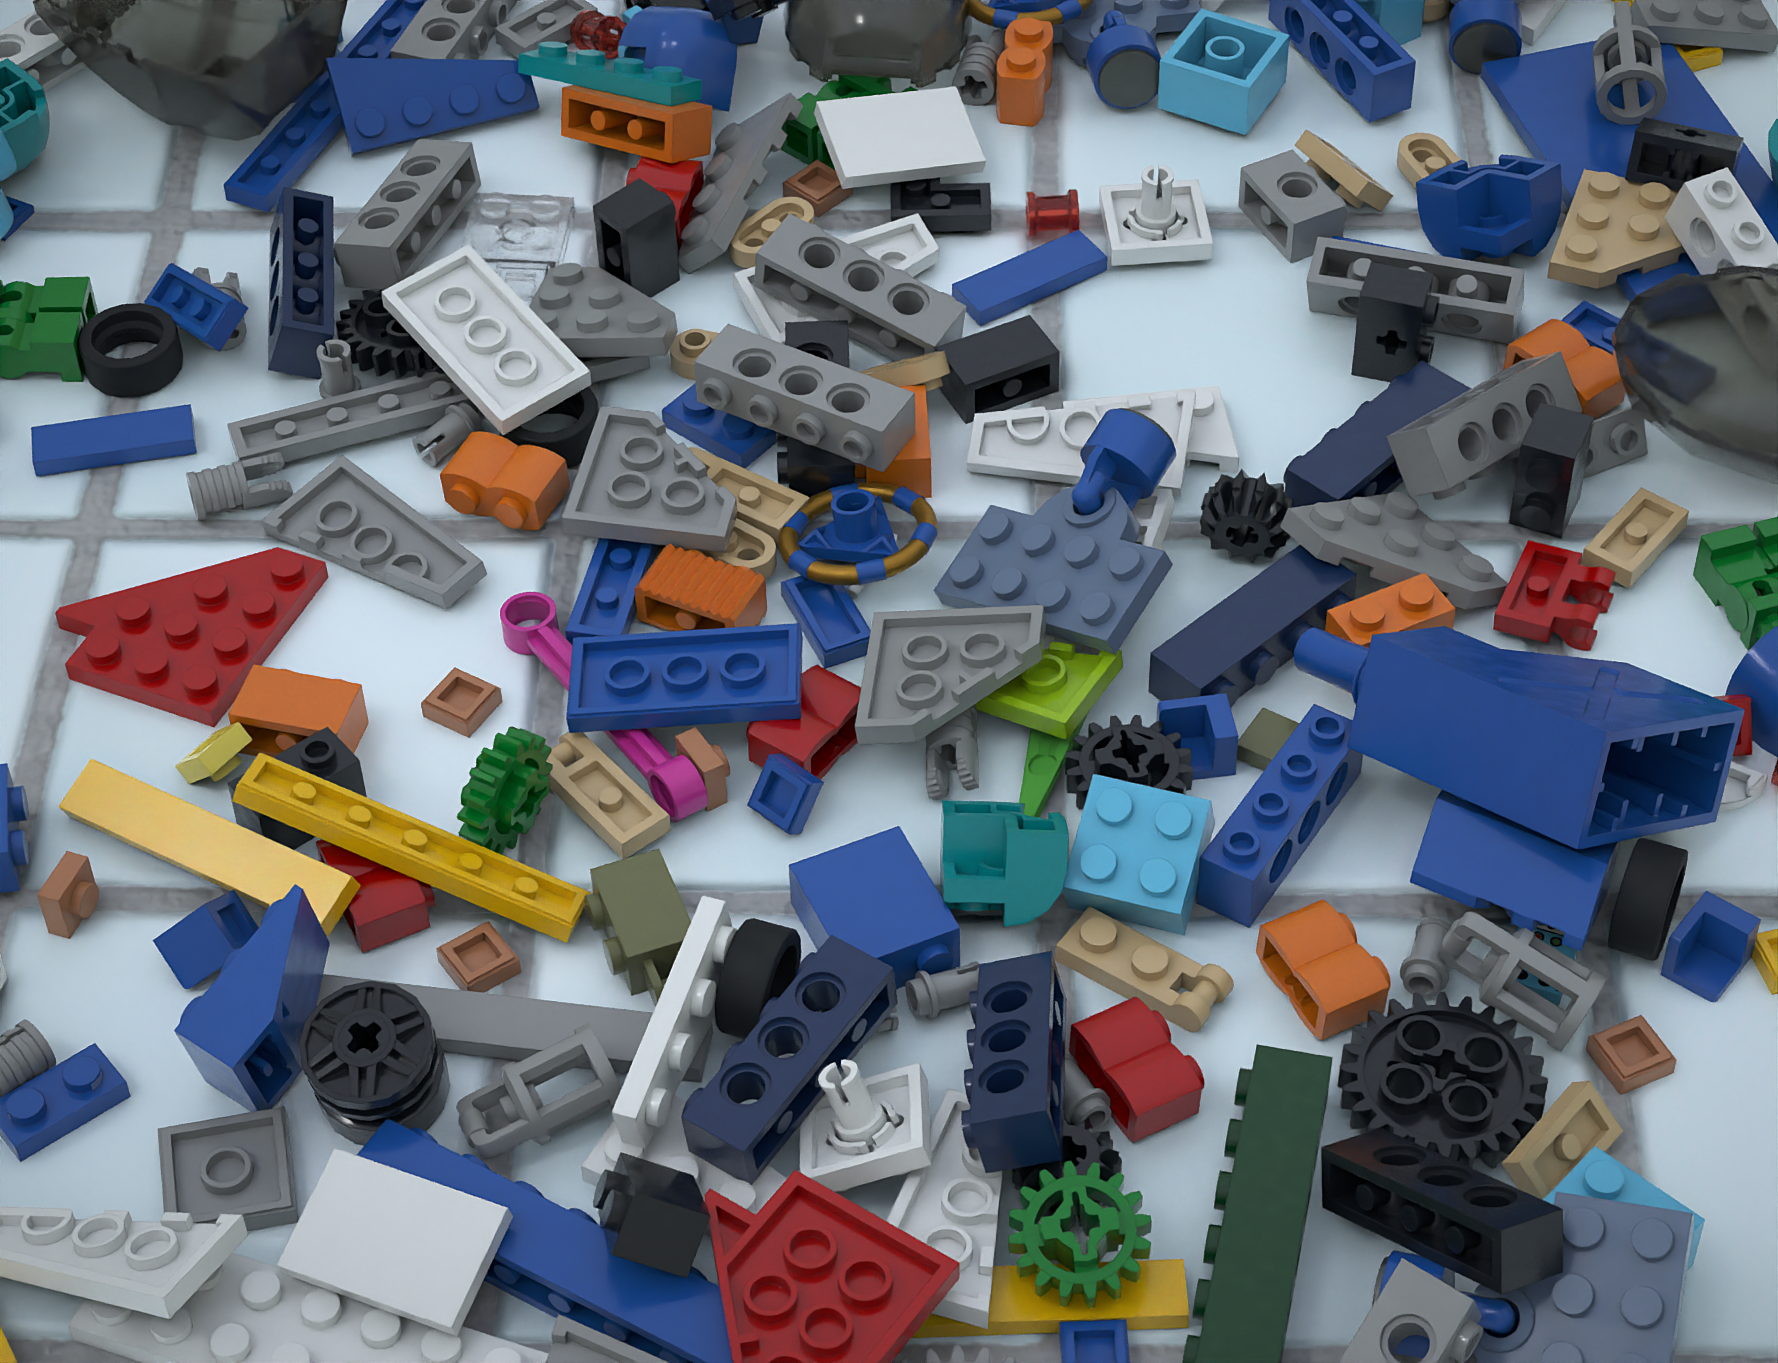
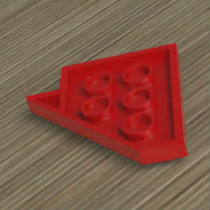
M276 547L59 607L55 612L59 628L86 637L65 663L68 677L70 680L215 728L234 703L253 665L262 666L329 578L326 562Z
M797 1170L793 1171L757 1214L750 1212L712 1189H709L704 1195L705 1204L711 1216L708 1227L732 1363H891L960 1279L959 1262Z

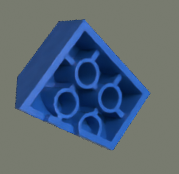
M1441 790L1436 797L1411 873L1410 883L1472 908H1490L1493 904L1501 906L1512 917V924L1522 928L1526 927L1530 931L1537 929V925H1548L1564 932L1562 944L1582 952L1606 899L1621 841L1577 850L1447 791Z

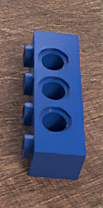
M1269 0L1268 20L1280 32L1290 35L1289 41L1369 123L1411 108L1416 61L1355 0Z
M1313 704L1200 856L1196 904L1248 928L1251 927L1361 774L1363 754L1347 747L1353 720Z

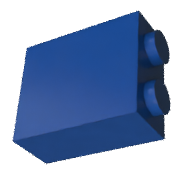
M900 826L789 864L791 905L817 951L833 935L893 967L896 990L905 987L907 981L915 979V974L918 971L924 970L931 975L960 966V927L946 903L943 902V898Z

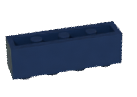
M1419 362L1406 374L1396 376L1388 388L1371 402L1366 401L1361 404L1355 414L1337 429H1330L1323 436L1320 443L1305 455L1295 457L1287 466L1283 476L1285 496L1294 499L1293 507L1314 505L1318 502L1327 503L1392 492L1404 481L1387 436L1471 388L1426 362Z
M1302 545L1297 546L1150 653L1148 692L1160 701L1226 693L1231 708L1239 697L1255 685L1265 684L1271 679L1278 668L1294 657L1296 644L1304 632L1313 627L1325 631L1327 610L1354 600L1357 574L1341 563L1337 566L1317 559Z

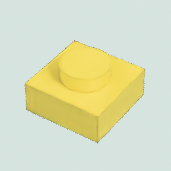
M236 722L215 731L175 767L188 784L209 776L216 782L233 771L242 762L237 753L253 739L242 725Z

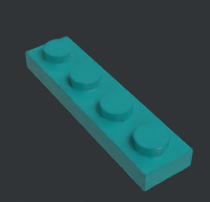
M562 42L539 43L538 50L519 53L518 73L667 106L701 100L702 80L682 76L683 69L678 67L657 66L653 69L645 68L644 61L636 58H617L612 61L605 59L606 53L599 50H578L576 53L568 51V45Z

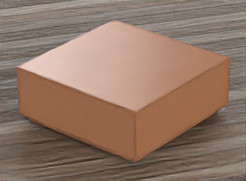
M819 160L814 161L783 182V196L798 197L808 201L813 206L814 215L818 218L853 194V188L842 189L836 171Z
M454 667L421 702L423 717L470 738L503 702L501 688Z
M489 921L436 948L438 962L460 990L484 993L522 973L520 959Z
M1642 1015L1588 1036L1586 1051L1620 1095L1674 1073L1677 1059Z

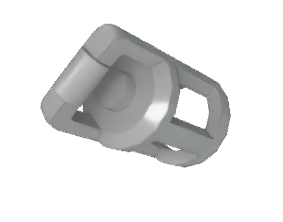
M1620 1L1614 3V28L1602 34L1593 46L1592 64L1596 102L1600 113L1608 120L1620 125H1636L1641 123L1644 117L1653 118L1664 107L1667 97L1662 48L1658 37L1650 29L1633 25V15L1630 13L1629 1ZM1646 80L1654 86L1655 95L1650 102L1640 107L1637 82ZM1615 84H1622L1625 109L1618 108L1608 101V92Z
M1466 912L1462 918L1457 919L1444 936L1442 940L1443 948L1439 954L1440 958L1481 985L1480 1002L1488 1007L1490 1005L1548 1040L1547 1043L1562 1051L1589 1012L1607 977L1594 969L1591 971L1535 937V933L1526 927L1511 935L1479 914ZM1473 938L1478 939L1491 948L1483 961L1466 951ZM1522 969L1570 997L1572 1000L1565 1011L1516 981Z
M589 1023L575 1029L574 1035L516 1064L511 1061L503 1065L501 1079L460 1099L456 1105L460 1115L458 1119L460 1128L470 1147L476 1149L481 1158H493L529 1139H533L540 1145L551 1141L550 1135L608 1106H611L612 1109L614 1108L622 1087ZM588 1061L597 1080L544 1106L535 1087ZM501 1103L511 1124L492 1133L482 1112Z

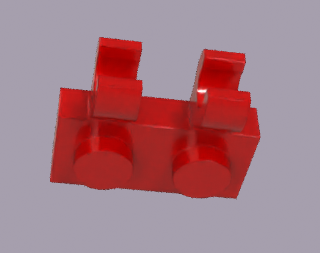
M1528 540L1494 613L1493 630L1545 643L1549 642L1554 632L1560 635L1563 641L1570 647L1582 651H1590L1598 633L1593 628L1599 613H1607L1613 600L1614 593L1609 591L1616 573L1605 567L1581 565L1582 553ZM1569 595L1574 596L1580 604L1567 603Z

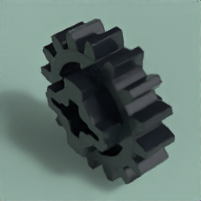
M1116 715L1110 716V726L1103 729L1100 725L1092 722L1088 725V738L1080 735H1075L1073 738V751L1066 752L1067 793L1076 794V807L1079 810L1084 809L1093 774L1186 795V791L1192 788V752L1189 748H1181V735L1178 732L1164 736L1163 722L1159 720L1148 728L1142 726L1140 715H1134L1131 723L1127 725H1122Z

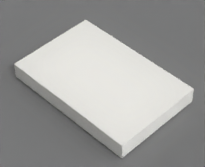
M956 86L818 101L816 103L814 115L842 189L980 173L984 170L986 159Z
M334 1148L276 1266L283 1274L457 1336L513 1215L507 1207Z

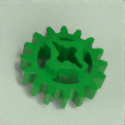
M510 726L506 735L499 732L495 735L491 750L486 747L482 749L481 754L476 758V767L471 768L469 772L471 778L468 784L462 788L460 797L461 805L464 807L457 814V819L464 822L459 831L460 837L503 855L506 847L510 849L516 847L519 833H528L534 825L535 815L540 813V804L548 796L550 789V778L546 776L551 772L553 764L546 762L552 749L544 745L546 741L544 737L522 728L517 729Z
M1072 1161L1065 1162L1063 1178L1057 1180L1046 1169L1040 1171L1039 1184L1041 1190L1037 1192L1032 1188L1023 1186L1019 1191L1020 1203L1026 1210L1010 1209L1009 1227L1019 1231L1008 1236L1009 1253L1024 1254L1016 1262L1017 1274L1020 1278L1034 1273L1037 1274L1035 1294L1039 1297L1047 1293L1052 1287L1058 1289L1059 1302L1062 1307L1068 1306L1073 1294H1082L1088 1308H1095L1096 1292L1103 1289L1114 1300L1120 1298L1121 1284L1119 1279L1123 1277L1128 1281L1137 1283L1140 1279L1141 1267L1135 1259L1143 1260L1150 1257L1151 1242L1142 1236L1151 1233V1215L1136 1214L1142 1208V1194L1140 1191H1136L1124 1196L1122 1194L1124 1175L1118 1172L1106 1182L1100 1179V1164L1092 1162L1086 1175H1077ZM1090 1198L1095 1199V1200H1098V1201L1104 1203V1204L1107 1205L1109 1208H1103V1207H1101L1100 1205H1098L1096 1202H1094V1201L1091 1200ZM1061 1200L1062 1204L1053 1216L1041 1217L1050 1206ZM1073 1214L1078 1216L1079 1226L1083 1227L1085 1235L1089 1237V1240L1086 1242V1255L1082 1254L1080 1242H1076V1237L1071 1232V1228H1073ZM1122 1245L1117 1256L1110 1263L1099 1269L1098 1264L1105 1254L1118 1251V1246ZM1057 1260L1072 1272L1063 1270L1050 1261Z

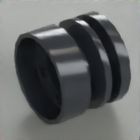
M376 981L361 982L344 986L322 999L306 1019L299 1041L302 1069L314 1090L315 1097L323 1114L336 1133L356 1145L364 1146L387 1118L408 1129L416 1127L426 1131L430 1128L445 1107L450 1089L447 1062L442 1048L437 1041L430 1016L416 996L396 984Z

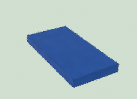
M801 623L573 638L566 715L569 733L801 718L803 636Z

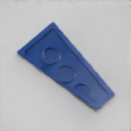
M325 59V65L351 156L536 111L540 107L531 75L518 73V60Z

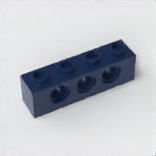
M283 187L270 229L268 370L320 379L321 368L316 350L319 345H323L326 355H328L325 341L333 340L334 197Z
M833 935L826 940L816 953H809L800 963L795 979L780 997H773L764 1006L759 1016L758 1024L743 1042H736L729 1048L722 1060L720 1070L707 1086L696 1089L688 1098L681 1116L688 1151L734 1178L746 1181L752 1185L825 1095V1091L822 1090L818 1081L823 1069L835 1062L841 1075L844 1071L841 1066V1060H853L898 1004L893 967ZM822 1009H831L826 1012H816ZM785 1054H795L787 1058H778ZM746 1100H757L756 1102L751 1104H740L741 1102Z
M1052 951L979 964L978 990L969 992L970 1011L975 1028L967 1030L966 1035L968 1052L973 1068L965 1069L964 1071L965 1091L970 1104V1109L963 1110L961 1113L965 1143L968 1149L978 1148L986 1173L1061 1161L1063 1155L1067 999Z

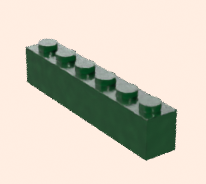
M1257 1044L1252 1069L1240 1068L1234 1105L1244 1107L1242 1120L1230 1118L1224 1157L1235 1159L1232 1172L1220 1170L1214 1201V1209L1224 1211L1222 1226L1209 1224L1203 1263L1214 1265L1211 1280L1198 1279L1192 1318L1203 1320L1200 1336L1187 1335L1182 1363L1282 1362L1328 1099L1333 1057Z

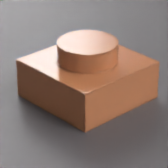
M696 727L676 735L677 756L680 754L686 756L696 767L705 784L708 794V806L705 807V810L708 812L727 803L726 777L730 776L731 772L728 760L722 749L717 744L710 746Z
M66 851L38 892L37 897L48 933L70 939L82 920L90 917L94 912L99 898V888L95 883L87 856Z

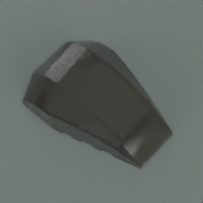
M34 0L33 5L37 15L77 58L101 80L143 111L171 126L208 137L239 141L263 133L326 74L325 59L335 57L348 0Z

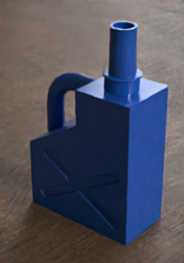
M1446 626L1373 634L1369 648L1320 628L1313 627L1302 634L1294 650V663L1298 670L1352 694L1356 709L1348 739V748L1579 850L1716 822L1745 711L1742 708L1626 662L1500 649Z

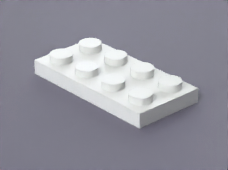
M469 244L381 292L383 306L502 435L591 385L590 370Z

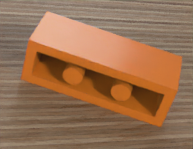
M576 85L562 87L561 136L667 163H676L710 155L711 105L692 101L675 106H667Z

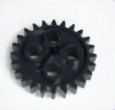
M363 290L364 300L351 299L348 301L350 309L339 312L341 320L336 322L338 340H343L350 345L352 364L358 363L361 372L375 367L376 376L380 377L393 370L397 379L403 377L408 371H415L416 376L420 378L423 377L426 369L431 368L439 374L444 373L439 365L383 306L381 292L384 290H379L378 292Z
M1439 992L1436 1005H1427L1419 993H1414L1412 1007L1409 1009H1405L1401 1003L1391 999L1389 1000L1387 1017L1377 1011H1369L1367 1027L1355 1025L1352 1029L1351 1044H1344L1338 1075V1087L1342 1088L1341 1109L1352 1110L1350 1127L1352 1129L1368 1127L1367 1132L1383 1128L1472 1169L1474 1159L1480 1158L1488 1167L1494 1169L1497 1167L1500 1150L1509 1155L1520 1143V1140L1529 1133L1536 1122L1543 1116L1548 1078L1541 1076L1544 1064L1543 1056L1531 1055L1534 1041L1531 1036L1514 1039L1517 1026L1515 1019L1507 1020L1498 1025L1493 1022L1496 1008L1490 1005L1480 1014L1473 1012L1472 998L1470 996H1466L1458 1007L1449 1005L1445 992Z

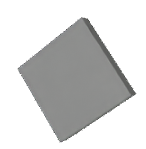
M285 1106L157 1128L164 1213H191L193 1223L216 1224L220 1214L243 1215L247 1231L298 1222L289 1126Z

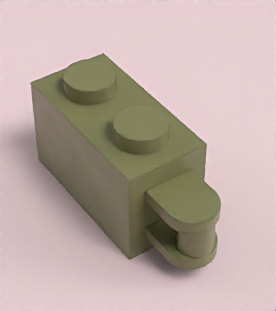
M659 849L590 869L593 894L584 896L586 911L593 930L604 929L608 938L603 940V949L612 975L623 974L631 996L649 991L655 1007L691 923Z

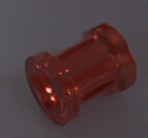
M584 10L573 19L570 26V37L572 43L579 50H599L606 53V59H615L619 57V42L623 29L627 24L622 22L617 16H604V14L596 10ZM610 29L616 30L618 34L610 32ZM582 34L590 36V39L583 38Z
M1069 189L1066 195L1036 196L1034 191L1026 192L1025 215L1028 237H1036L1038 231L1068 230L1069 233L1078 230L1080 221L1077 190Z

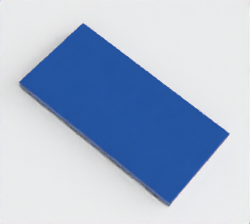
M1597 40L1482 63V80L1533 157L1539 160L1560 163L1562 201L1568 210L1584 169L1596 172H1609L1625 178L1635 131L1639 124L1620 125L1608 120L1600 113L1596 102L1592 64L1593 46ZM1660 43L1667 97L1666 103L1659 114L1651 119L1740 137L1673 44ZM1646 80L1637 82L1640 107L1650 102L1655 95L1654 86ZM1615 84L1608 92V101L1618 108L1625 109L1622 84ZM1743 142L1735 179L1778 244V190ZM1687 252L1679 254L1677 263L1644 274L1638 269H1634L1617 275L1616 282L1641 320L1649 318L1658 319L1672 313L1696 308L1704 309L1719 304Z

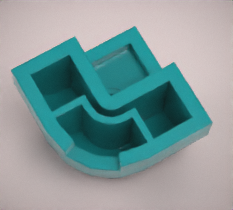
M6 58L0 62V127L16 160L17 169L12 174L14 175L27 168L45 149L49 136L50 118L44 88L33 76Z
M942 800L940 895L943 898V902L946 903L949 909L964 911L1001 910L1004 927L1029 923L1047 912L1062 893L1068 870L1069 832L1065 818L1059 812L1048 813V819L1027 816L1024 814L1025 803Z

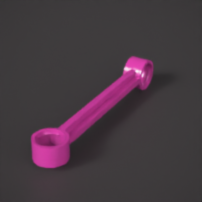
M523 592L510 597L503 603L500 609V619L506 646L519 654H535L569 692L572 645L559 631L554 601L549 596L539 592ZM526 620L543 621L531 627L516 626ZM647 728L604 731L648 781L655 802L669 814L671 822L676 823L708 806V794L705 784L696 767L686 756L680 754L673 758Z

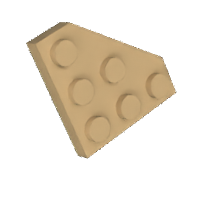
M1584 169L1550 259L1547 278L1599 289L1616 283L1617 275L1634 269H1638L1644 274L1677 263L1679 254L1686 251L1664 217L1679 191L1669 189L1661 183L1651 182L1644 184L1625 180L1624 177L1616 176L1609 172H1596Z

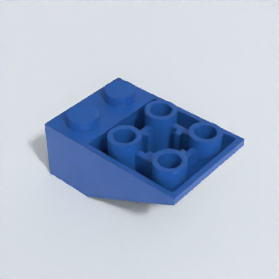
M296 884L283 899H279L269 906L262 917L257 931L243 947L235 949L226 958L218 978L203 996L194 998L186 1006L181 1015L179 1025L174 1029V1032L205 1082L250 1112L272 1109L302 1071L299 1041L305 1021L317 1005L330 942L303 888Z

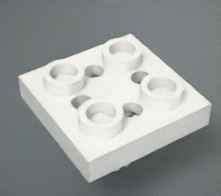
M1158 164L1157 181L1153 180L1154 167L1149 165L1141 173L1142 183L1099 186V204L1111 266H1135L1148 263L1189 262L1212 259L1213 241L1199 179L1174 181L1172 169Z
M841 1060V1066L847 1077L844 1080L835 1062L823 1069L818 1081L822 1090L825 1091V1095L800 1124V1173L839 1193L855 1186L894 1175H904L915 1169L932 1165L928 1080L920 1062L863 1079L860 1076L857 1064L852 1060Z

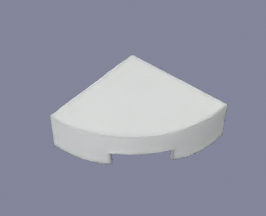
M1731 761L1718 812L1739 809L1755 801L1765 790L1768 775Z

